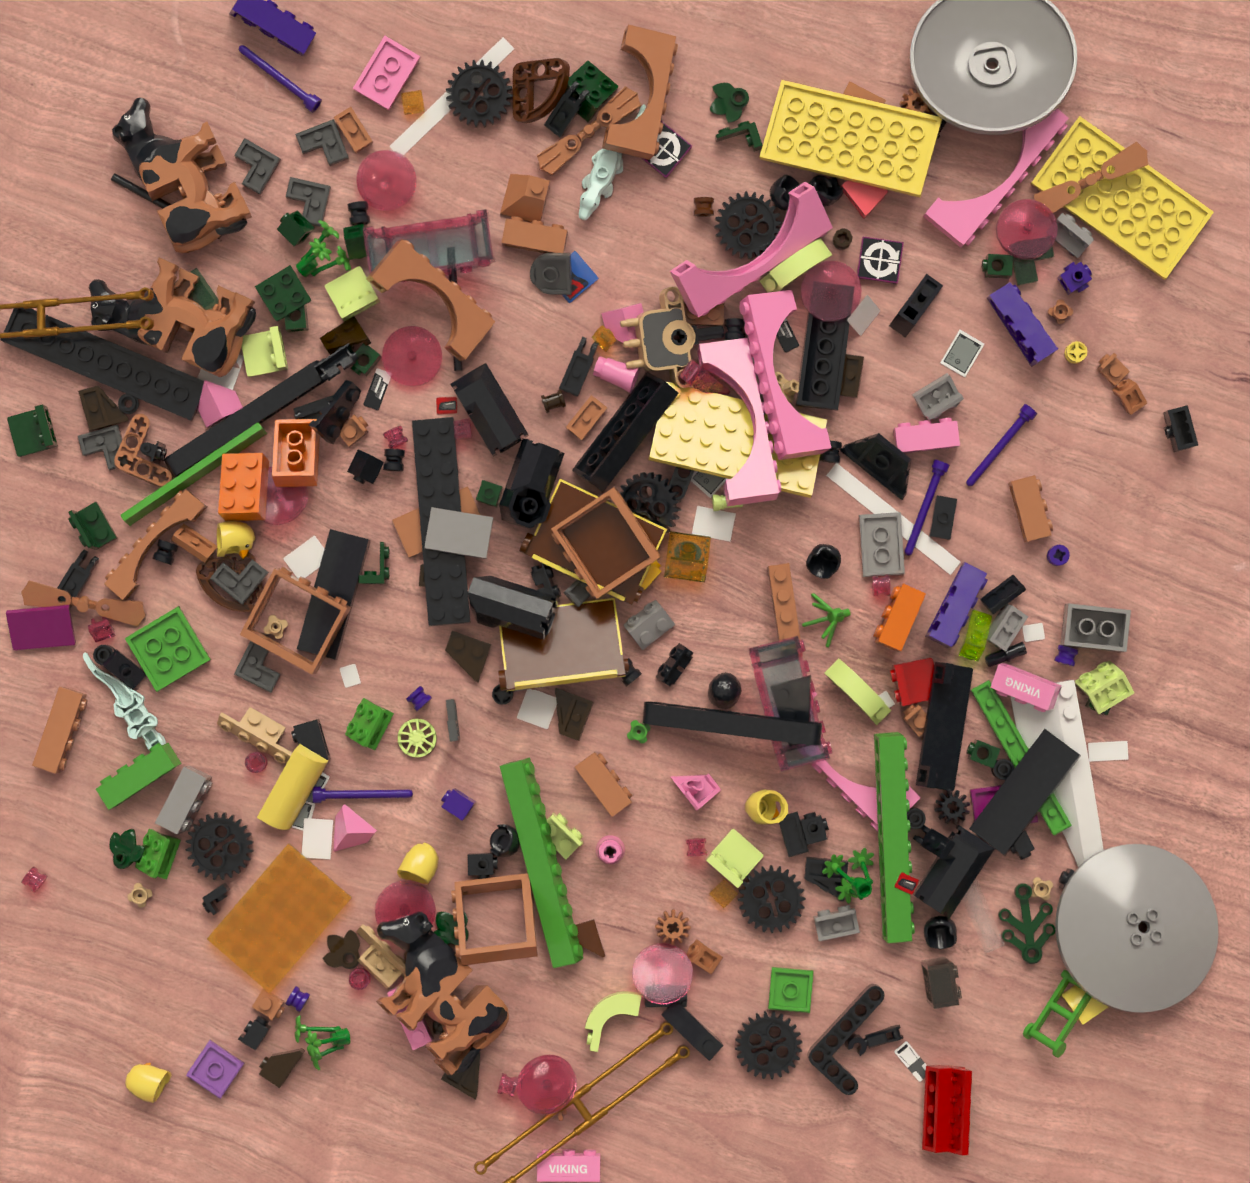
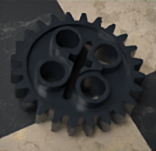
M473 60L472 66L465 62L466 69L464 70L458 66L459 74L452 73V77L455 80H448V84L452 88H446V92L451 94L446 97L447 101L452 102L449 105V109L456 108L453 115L457 116L460 114V122L467 119V126L473 121L476 128L479 122H482L484 128L486 127V121H490L494 125L493 119L495 117L501 121L500 113L507 114L504 107H511V103L507 100L513 99V95L507 93L513 90L512 86H506L510 83V79H503L506 72L498 73L499 65L493 69L491 61L487 66L484 65L483 60H481L480 65H477L476 61ZM475 75H480L483 78L478 84L471 81ZM487 79H491V81L484 87ZM492 87L499 89V93L495 96L488 93ZM483 89L484 96L482 97L481 95H479L476 98L475 92H480ZM462 92L471 94L468 100H461L459 96ZM475 100L472 108L469 109L468 106ZM479 104L487 105L485 112H478L476 108Z
M747 191L744 192L743 197L737 193L736 200L730 196L728 198L730 204L722 203L725 210L718 209L717 212L721 217H715V220L720 222V224L715 225L714 229H718L720 232L715 236L723 238L719 244H727L725 251L730 248L733 249L732 256L739 252L740 259L743 258L744 254H747L748 259H751L752 253L756 257L760 256L759 251L764 252L766 246L769 247L771 241L776 238L774 234H778L780 231L776 228V226L782 224V222L776 221L780 213H773L776 206L769 207L768 205L771 200L769 199L764 202L763 194L758 199L756 198V192H753L751 197H749ZM747 206L755 208L756 214L754 216L746 214L745 209ZM763 215L762 219L750 227L751 230L746 228L736 236L732 235L733 232L743 227L745 221L749 223L757 216ZM731 217L737 218L739 221L738 227H731L728 219ZM757 224H765L767 232L759 233ZM740 235H748L750 243L748 245L742 244L740 242Z
M646 472L640 473V476L638 474L633 475V480L631 478L626 479L628 485H621L620 487L624 492L619 493L632 513L643 518L645 515L648 516L651 522L668 529L666 533H669V527L676 526L673 520L680 518L675 513L681 511V508L676 507V504L680 503L681 500L675 499L679 492H672L675 485L668 486L669 479L666 478L661 481L662 474L654 476V472H650L648 475ZM648 486L652 489L651 496L647 494ZM633 499H635L637 502L636 509L632 506ZM660 503L664 504L665 506L664 513H662L659 509Z
M215 812L213 819L210 814H207V821L200 818V826L193 824V828L196 831L188 832L192 836V839L186 840V843L191 844V847L185 850L192 852L188 859L195 860L192 867L198 865V873L203 870L206 871V878L211 873L213 874V880H216L219 874L221 879L224 880L226 873L232 878L234 877L233 871L238 874L241 873L239 866L247 867L244 860L252 859L247 855L250 852H254L252 848H249V845L253 844L254 841L248 840L252 833H245L248 825L241 827L242 819L235 822L234 814L229 819L227 818V812H224L221 818L218 812ZM219 826H224L227 829L225 837L218 835L217 829ZM232 834L235 835V838L222 846L223 851L219 849L208 858L205 857L206 853L218 845L217 842H223ZM203 838L210 841L208 849H203L200 845ZM232 842L239 845V852L237 854L232 853L229 849ZM215 855L222 857L223 862L221 866H216L213 863Z
M772 865L769 866V871H766L761 866V873L754 869L755 876L747 875L749 882L743 881L742 884L745 886V889H739V892L744 894L743 897L738 898V901L744 903L739 906V909L746 910L742 916H749L750 918L747 923L750 924L754 921L755 929L761 925L762 932H765L767 927L770 928L771 933L774 932L775 927L782 932L783 925L789 929L788 922L791 921L796 924L794 916L801 917L802 915L798 912V909L805 908L800 904V901L806 900L805 897L800 896L804 889L797 888L801 881L794 882L793 880L796 875L793 874L789 877L788 869L782 873L781 866H778L776 871H774ZM779 880L783 881L784 889L780 892L775 891L773 884ZM766 881H769L772 895L774 897L777 896V899L774 900L778 913L777 917L774 916L771 903L769 901L766 902V899L769 898L765 885ZM757 886L764 888V895L761 897L753 895V890ZM782 901L790 903V908L786 912L779 910V904ZM763 906L770 909V914L767 917L759 915V909Z
M764 1011L763 1017L756 1013L755 1020L750 1016L748 1017L749 1024L742 1022L745 1029L744 1031H737L741 1037L735 1038V1041L740 1043V1045L735 1046V1050L741 1051L737 1058H744L741 1066L748 1064L747 1072L754 1069L755 1077L760 1072L762 1073V1079H765L767 1074L773 1079L774 1073H777L780 1078L782 1077V1070L789 1073V1065L794 1068L796 1067L793 1059L800 1060L796 1052H802V1049L797 1047V1045L803 1042L800 1039H796L801 1033L800 1031L793 1032L797 1026L796 1024L789 1026L790 1018L784 1021L782 1013L777 1018L775 1011H772L771 1016H768L767 1012ZM771 1027H779L780 1034L775 1037L769 1034ZM752 1034H759L761 1040L757 1044H752L749 1041ZM783 1037L786 1038V1040L783 1042L772 1044V1049L768 1050L767 1047H764L754 1053L751 1052V1050L754 1048L765 1046V1041L769 1040L770 1043H773ZM778 1047H787V1054L784 1056L777 1055ZM764 1053L768 1055L766 1063L761 1064L757 1061L759 1054Z

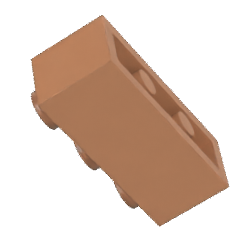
M511 216V219L506 218L502 246L544 254L564 253L568 231L562 225L552 224V227L544 226V222L532 220L531 223L523 222V218Z
M1033 475L1009 482L1024 543L1051 536L1050 531H1053L1051 520L1046 517L1045 511H1048L1045 499H1042L1040 491H1042L1040 479H1036V476Z
M594 752L576 765L575 769L611 817H613L632 803L630 798L633 795L626 786L622 788L619 785L618 781L620 778L614 770L609 771L605 764L608 762L601 753L597 755Z

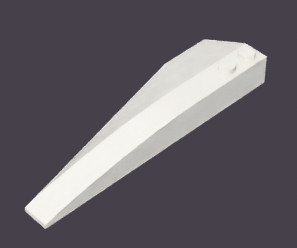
M1074 680L1056 682L1062 686L1054 708L1046 710V712L1034 709V705L1030 703L1021 704L1016 702L1015 697L1010 696L1015 726L1028 749H1030L1042 731L1046 729L1081 755L1053 792L1072 825L1063 830L1062 833L1079 867L1090 857L1104 849Z

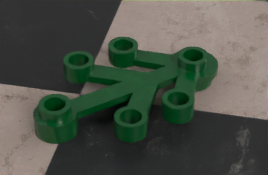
M1020 883L1015 887L1014 893L1020 899L1023 923L1015 918L1010 910L1006 908L1001 909L998 916L1002 921H1007L1025 935L1026 944L1015 937L1014 932L1010 929L1003 930L1001 937L1004 941L1012 943L1021 950V956L1025 962L1035 964L1042 958V946L1050 936L1055 934V926L1051 923H1046L1042 928L1043 933L1035 942L1033 934L1046 916L1052 913L1053 907L1049 903H1042L1039 907L1040 911L1031 921L1028 899L1032 895V889L1028 884ZM1022 887L1026 889L1024 895L1019 894V889ZM1045 905H1048L1050 908L1049 912L1047 913L1043 912V907ZM1003 911H1007L1009 914L1006 919H1003L1001 916ZM1052 926L1053 931L1049 934L1046 933V927ZM1006 932H1011L1012 936L1010 939H1005L1004 935ZM1031 949L1035 951L1033 957L1028 956V951Z

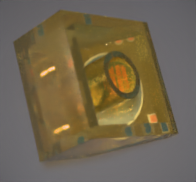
M670 531L664 577L705 583L711 537Z

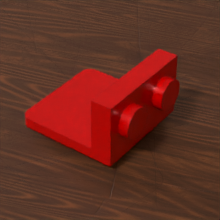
M932 658L892 665L893 670H890L891 681L895 682L897 688L894 691L896 703H900V706H906L929 700L934 671V661Z

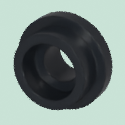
M124 394L118 400V407L123 413L132 414L139 408V400L129 394ZM128 400L132 401L130 408H127L125 405Z

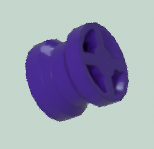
M1055 545L1047 552V560L1054 566L1067 563L1070 557L1069 550L1064 545Z
M1058 645L1057 649L1059 652L1054 661L1074 666V658L1079 650Z
M419 686L406 698L408 702L414 705L416 711H419L432 699L430 695H426L422 686Z
M295 986L285 1004L295 1007L296 1011L300 1013L310 994L301 992L300 988Z

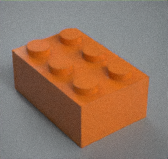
M317 419L275 420L272 478L276 487L317 486L320 435L309 426L312 420L317 421Z
M263 453L222 454L218 514L225 521L266 519L270 461Z
M906 584L894 587L890 598L893 599L891 605L885 607L881 616L885 619L882 625H878L874 632L875 642L894 651H902L926 593Z

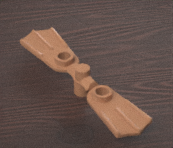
M625 86L597 113V120L586 125L578 134L568 135L537 154L540 169L550 175H554L580 150L581 141H584L586 138H592L595 131L601 126L607 127L609 124H615L639 109L641 104L638 93ZM608 114L610 119L605 121L602 119V116ZM570 140L575 141L576 145L574 147L568 146Z
M1135 142L1104 162L1101 171L1099 170L1079 180L1078 183L1071 180L1034 194L1035 209L1046 218L1077 198L1082 189L1094 185L1096 182L1104 179V177L1114 179L1147 166V150L1138 142ZM1113 166L1115 169L1114 173L1109 174L1107 167ZM1069 186H1073L1075 188V192L1073 194H1069L1067 192V188Z
M30 580L21 591L24 605L50 607L71 604L72 606H77L80 612L96 609L97 613L102 617L134 626H139L146 615L143 602L116 599H101L97 602L89 600L87 596H82L81 598L72 597L71 599L70 594L64 590ZM64 596L66 600L60 601L58 597ZM107 604L109 609L104 610L102 605Z

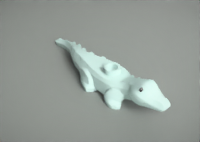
M645 104L641 106L635 119L642 115L646 108ZM601 149L592 156L594 164L592 171L582 180V187L588 189L580 198V219L587 220L598 208L601 195H604L605 198H609L612 195L613 179L616 174H620L623 171L622 153Z
M85 652L83 659L90 671L113 692L116 698L113 704L114 713L117 717L124 718L126 721L129 737L136 740L138 737H142L148 750L158 743L161 745L166 744L164 736L155 730L158 719L149 713L145 707V697L137 691L130 689L120 679L99 669L93 663L88 653Z

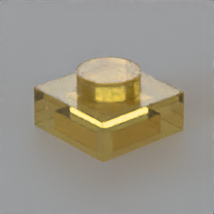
M421 90L401 93L405 115L425 112Z
M603 325L592 336V339L599 343V346L605 352L616 342L614 334Z
M724 879L709 893L723 908L738 895Z

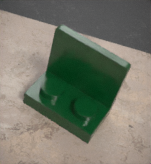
M586 61L569 77L565 93L575 81L579 83L578 89L572 95L576 100L585 89L590 92L577 113L589 122L594 117L599 106L618 89V85L590 61Z
M291 265L255 286L277 322L311 302V298Z
M43 404L34 406L35 410L7 418L18 457L58 447L47 406Z
M94 502L78 512L74 510L68 512L70 515L68 520L74 529L77 528L81 534L78 537L84 547L87 546L90 549L97 550L118 538L98 502Z

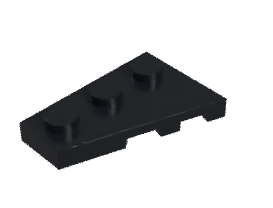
M345 380L332 396L331 404L327 408L323 407L319 412L321 416L317 421L312 420L309 426L326 442L334 444L341 433L344 423L349 418L355 402L358 401L361 390L353 382Z
M811 675L770 687L780 718L811 721ZM788 743L789 746L797 745L796 743Z

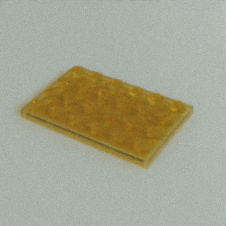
M288 843L209 935L207 940L265 990L271 993L349 902L352 896Z

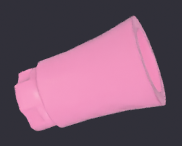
M600 356L596 362L593 375L631 393L638 379L640 368L627 369L626 363Z
M605 836L596 845L597 857L605 864H615L624 856V844L616 836ZM608 847L614 849L612 855L607 854L606 850Z

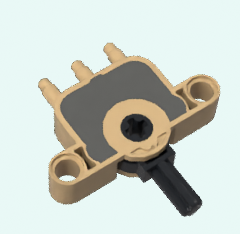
M672 286L660 292L661 309L640 313L636 318L620 321L621 327L635 326L636 339L624 341L623 347H638L639 360L626 362V368H644L647 371L669 369L671 383H674L679 388H687L692 385L694 378L690 355L693 345H697L699 341L723 338L724 329L723 326L697 329V326H691L687 323L683 297L679 289ZM669 291L674 293L675 299L673 302L667 299ZM673 336H679L680 340H674ZM681 373L684 374L686 378V381L683 385L680 384L678 381V376Z

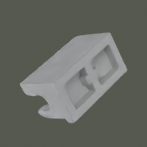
M1005 605L986 631L983 639L994 644L995 647L1007 651L1028 616L1012 605Z

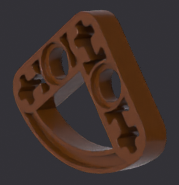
M561 58L520 62L514 66L513 117L516 121L525 124L535 122L548 115L556 107L565 93L569 81L570 66L567 61ZM544 65L545 72L539 76L537 70L539 66ZM562 65V69H559V71L551 69V67L558 68ZM524 69L531 71V73H523V75H521V72H523ZM556 79L549 96L541 105L534 109V82ZM525 87L527 94L524 98H521L519 95L520 90Z
M248 552L246 557L256 561L255 556ZM239 554L209 560L197 566L196 575L205 593L213 601L230 610L252 612L255 606L251 604V601L254 600L253 593L247 599L246 604L242 605L241 603L230 601L221 596L209 582L215 571L209 572L208 577L201 574V571L204 570L203 566L206 565L207 568H214L213 563L216 562V569H218L223 561L228 560L232 564L231 569L240 575L246 568V565H237L239 570H236L233 558H236L237 562L244 560ZM261 582L260 585L256 588V589L259 588V591H260V592H255L257 598L260 597V595H261V593H262V591H263L262 582Z

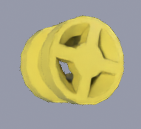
M1072 342L1065 349L1064 355L1066 360L1073 364L1081 362L1087 356V347L1082 342Z

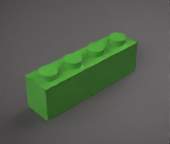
M169 743L154 745L149 749L151 753L146 756L144 754L139 755L133 759L134 764L129 767L126 764L116 771L118 774L113 778L109 775L100 781L101 786L96 788V791L108 810L117 807L182 764Z

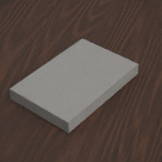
M431 507L424 548L487 559L493 517Z
M901 512L859 515L863 577L905 574Z

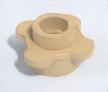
M275 615L269 616V622L264 627L265 634H272L277 639L282 638L288 622L284 619H278Z
M1039 877L1034 878L1031 896L1048 900L1053 883L1050 880L1043 881Z
M136 883L132 892L128 894V900L143 908L146 906L148 898L152 897V890L144 888L141 883Z

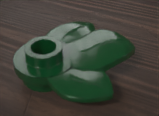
M730 83L714 85L712 88L718 97L711 104L710 111L717 115L726 114L728 123L738 120L742 115V108L749 102L747 91L742 88H734ZM739 95L742 97L743 100L741 102L735 101V97Z
M134 829L123 832L121 836L116 832L111 835L109 846L114 854L113 862L117 868L126 869L133 862L139 861L142 858L145 847L136 845Z
M437 912L436 924L439 929L434 931V933L447 945L450 943L459 945V939H455L454 927H458L457 921H454L453 915L450 913ZM464 912L465 934L467 942L469 938V931L466 928L468 923L467 914Z

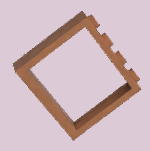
M613 487L551 528L554 541L557 545L561 544L563 546L565 558L569 563L571 561L574 563L576 575L580 580L584 578L588 585L585 588L592 598L595 596L597 599H600L662 558L616 487ZM609 499H612L649 555V558L600 589L563 530Z
M285 567L281 569L274 568L240 635L306 672L316 674L351 607L346 605V600L338 596L336 598L329 596L328 590L319 586L318 588L311 586V581L301 576L298 579L293 576V571ZM281 578L341 610L314 662L254 630Z
M528 873L454 882L455 890L451 891L452 902L456 903V908L453 909V918L458 923V927H454L455 939H459V945H456L455 949L456 957L461 958L462 966L538 957L532 888ZM522 888L527 942L467 949L463 895Z

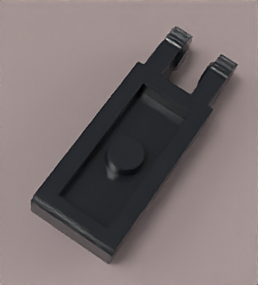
M577 81L563 94L544 124L559 138L564 135L583 106L582 103L590 93L585 89L577 100L572 97L579 86Z
M582 337L577 350L574 351L559 386V389L576 397L580 394L599 343L594 342L588 356L581 353L587 343V338Z
M85 549L80 553L75 563L71 564L57 589L68 592L71 599L72 597H78L99 561V558L94 556L87 568H82L80 565L88 554V551ZM64 596L58 597L60 601L66 600Z
M923 825L921 829L926 833L924 838L915 835L913 839L920 843V846L945 861L956 843L936 830Z

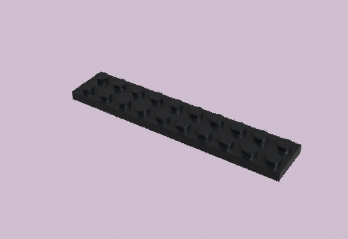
M14 308L3 333L37 329L36 310ZM45 314L46 328L74 327ZM86 331L60 333L53 336L0 339L2 342L190 421L193 420L197 411L204 384L203 380Z
M454 418L412 420L428 625L430 627L471 623L465 555L424 548L431 507L461 512Z

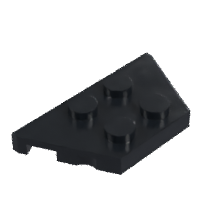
M880 433L845 444L840 451L899 499H904L907 495L911 458Z

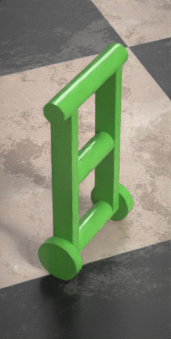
M1067 970L1062 972V981L1035 1024L1029 1023L1023 1031V1037L1026 1039L1033 1037L1052 1049L1053 1056L1057 1058L1061 1057L1065 1052L1066 1043L1064 1041L1092 998L1085 993L1073 1013L1057 1004L1069 982L1080 988ZM1051 1011L1068 1020L1056 1041L1039 1032Z

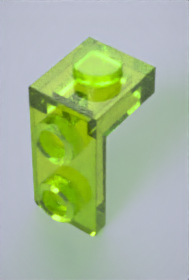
M972 610L966 638L960 648L959 656L979 661L986 646L992 615Z

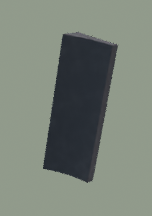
M816 281L812 283L799 375V391L795 406L838 411L850 325L847 320L851 316L854 287Z
M646 372L572 471L604 492L679 393L664 380Z
M330 529L314 587L318 588L319 586L328 590V595L333 598L338 596L346 600V605L352 609L359 584V575L362 574L371 540ZM311 595L297 649L318 655L341 610ZM351 609L326 655L327 658L338 660Z
M1044 729L969 829L1006 856L1081 755Z

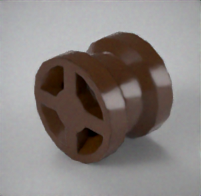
M694 198V204L696 205L694 216H714V210L712 209L714 198Z

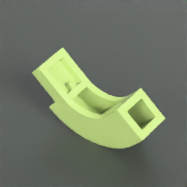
M820 238L780 263L762 278L760 283L767 293L782 291L793 281L822 264L832 254Z
M839 658L825 672V675L855 702L876 725L891 712V709Z
M630 991L616 992L604 997L593 1007L585 1025V1029L593 1030L592 1033L588 1032L586 1045H590V1051L598 1052L602 1027L610 1017L617 1014L638 1016L641 993Z

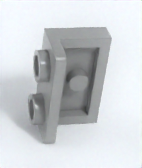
M1062 213L1046 231V234L1074 257L1078 258L1092 243L1094 238L1091 237L1092 233L1085 227L1080 228L1075 224L1076 220L1072 216Z
M948 373L912 394L922 415L928 420L940 417L942 412L958 406L960 401L964 400Z
M654 600L648 603L637 615L630 617L624 624V627L641 649L644 650L672 628L675 623L662 606Z
M850 905L838 907V911L831 913L829 909L818 911V915L813 916L819 941L860 933L856 909L850 908Z

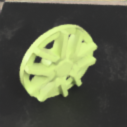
M411 719L401 726L398 732V744L401 750L408 756L423 757L429 754L435 747L437 740L436 731L428 721ZM416 722L417 730H412L410 723ZM419 722L426 724V726L421 730ZM408 725L410 733L402 732L403 729ZM429 727L432 732L425 735L423 731ZM401 734L409 735V740H401ZM431 735H433L432 743L426 739ZM409 742L407 749H405L402 743ZM424 742L431 746L428 750L422 746ZM412 745L416 746L414 754L408 752ZM420 747L424 753L417 754L418 748Z

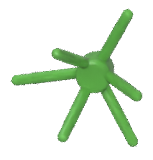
M812 593L811 596L820 603L814 602L812 606L828 613L826 617L802 623V626L806 627L829 620L831 624L821 636L824 639L829 634L826 642V647H829L837 623L842 622L845 617H849L851 612L848 608L843 610L840 608L833 609L815 593Z

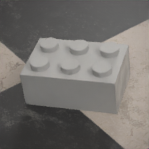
M1065 604L1060 645L1127 652L1131 610Z
M184 766L155 823L175 834L188 831L193 823V819H191L193 813L198 812L202 806V796L205 793L207 794L212 786V782H210L212 776L192 766Z

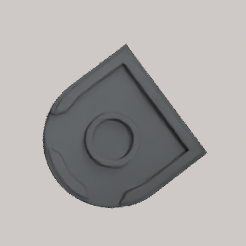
M545 253L538 256L530 268L531 282L545 294L572 295L571 253Z

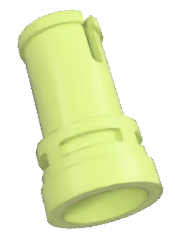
M712 495L713 511L724 510V508L743 507V504L727 507L725 496Z

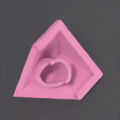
M642 303L601 313L606 333L622 343L636 339L635 326L621 327L620 321L636 318L640 313H643Z
M204 380L198 411L206 427L226 419L243 408L236 391Z
M709 773L707 775L671 777L696 811L721 791Z
M345 804L335 816L333 852L368 843L377 831Z

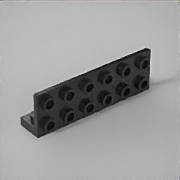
M935 662L917 772V786L943 790L950 789L951 791L955 789L973 668Z

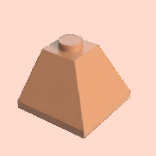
M510 174L500 214L509 217H520L528 222H532V220L541 221L550 189V180L530 175Z

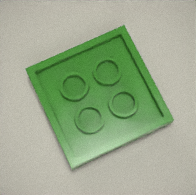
M180 606L125 638L156 692L211 660Z

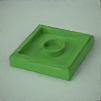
M772 967L768 1009L810 1013L814 971Z

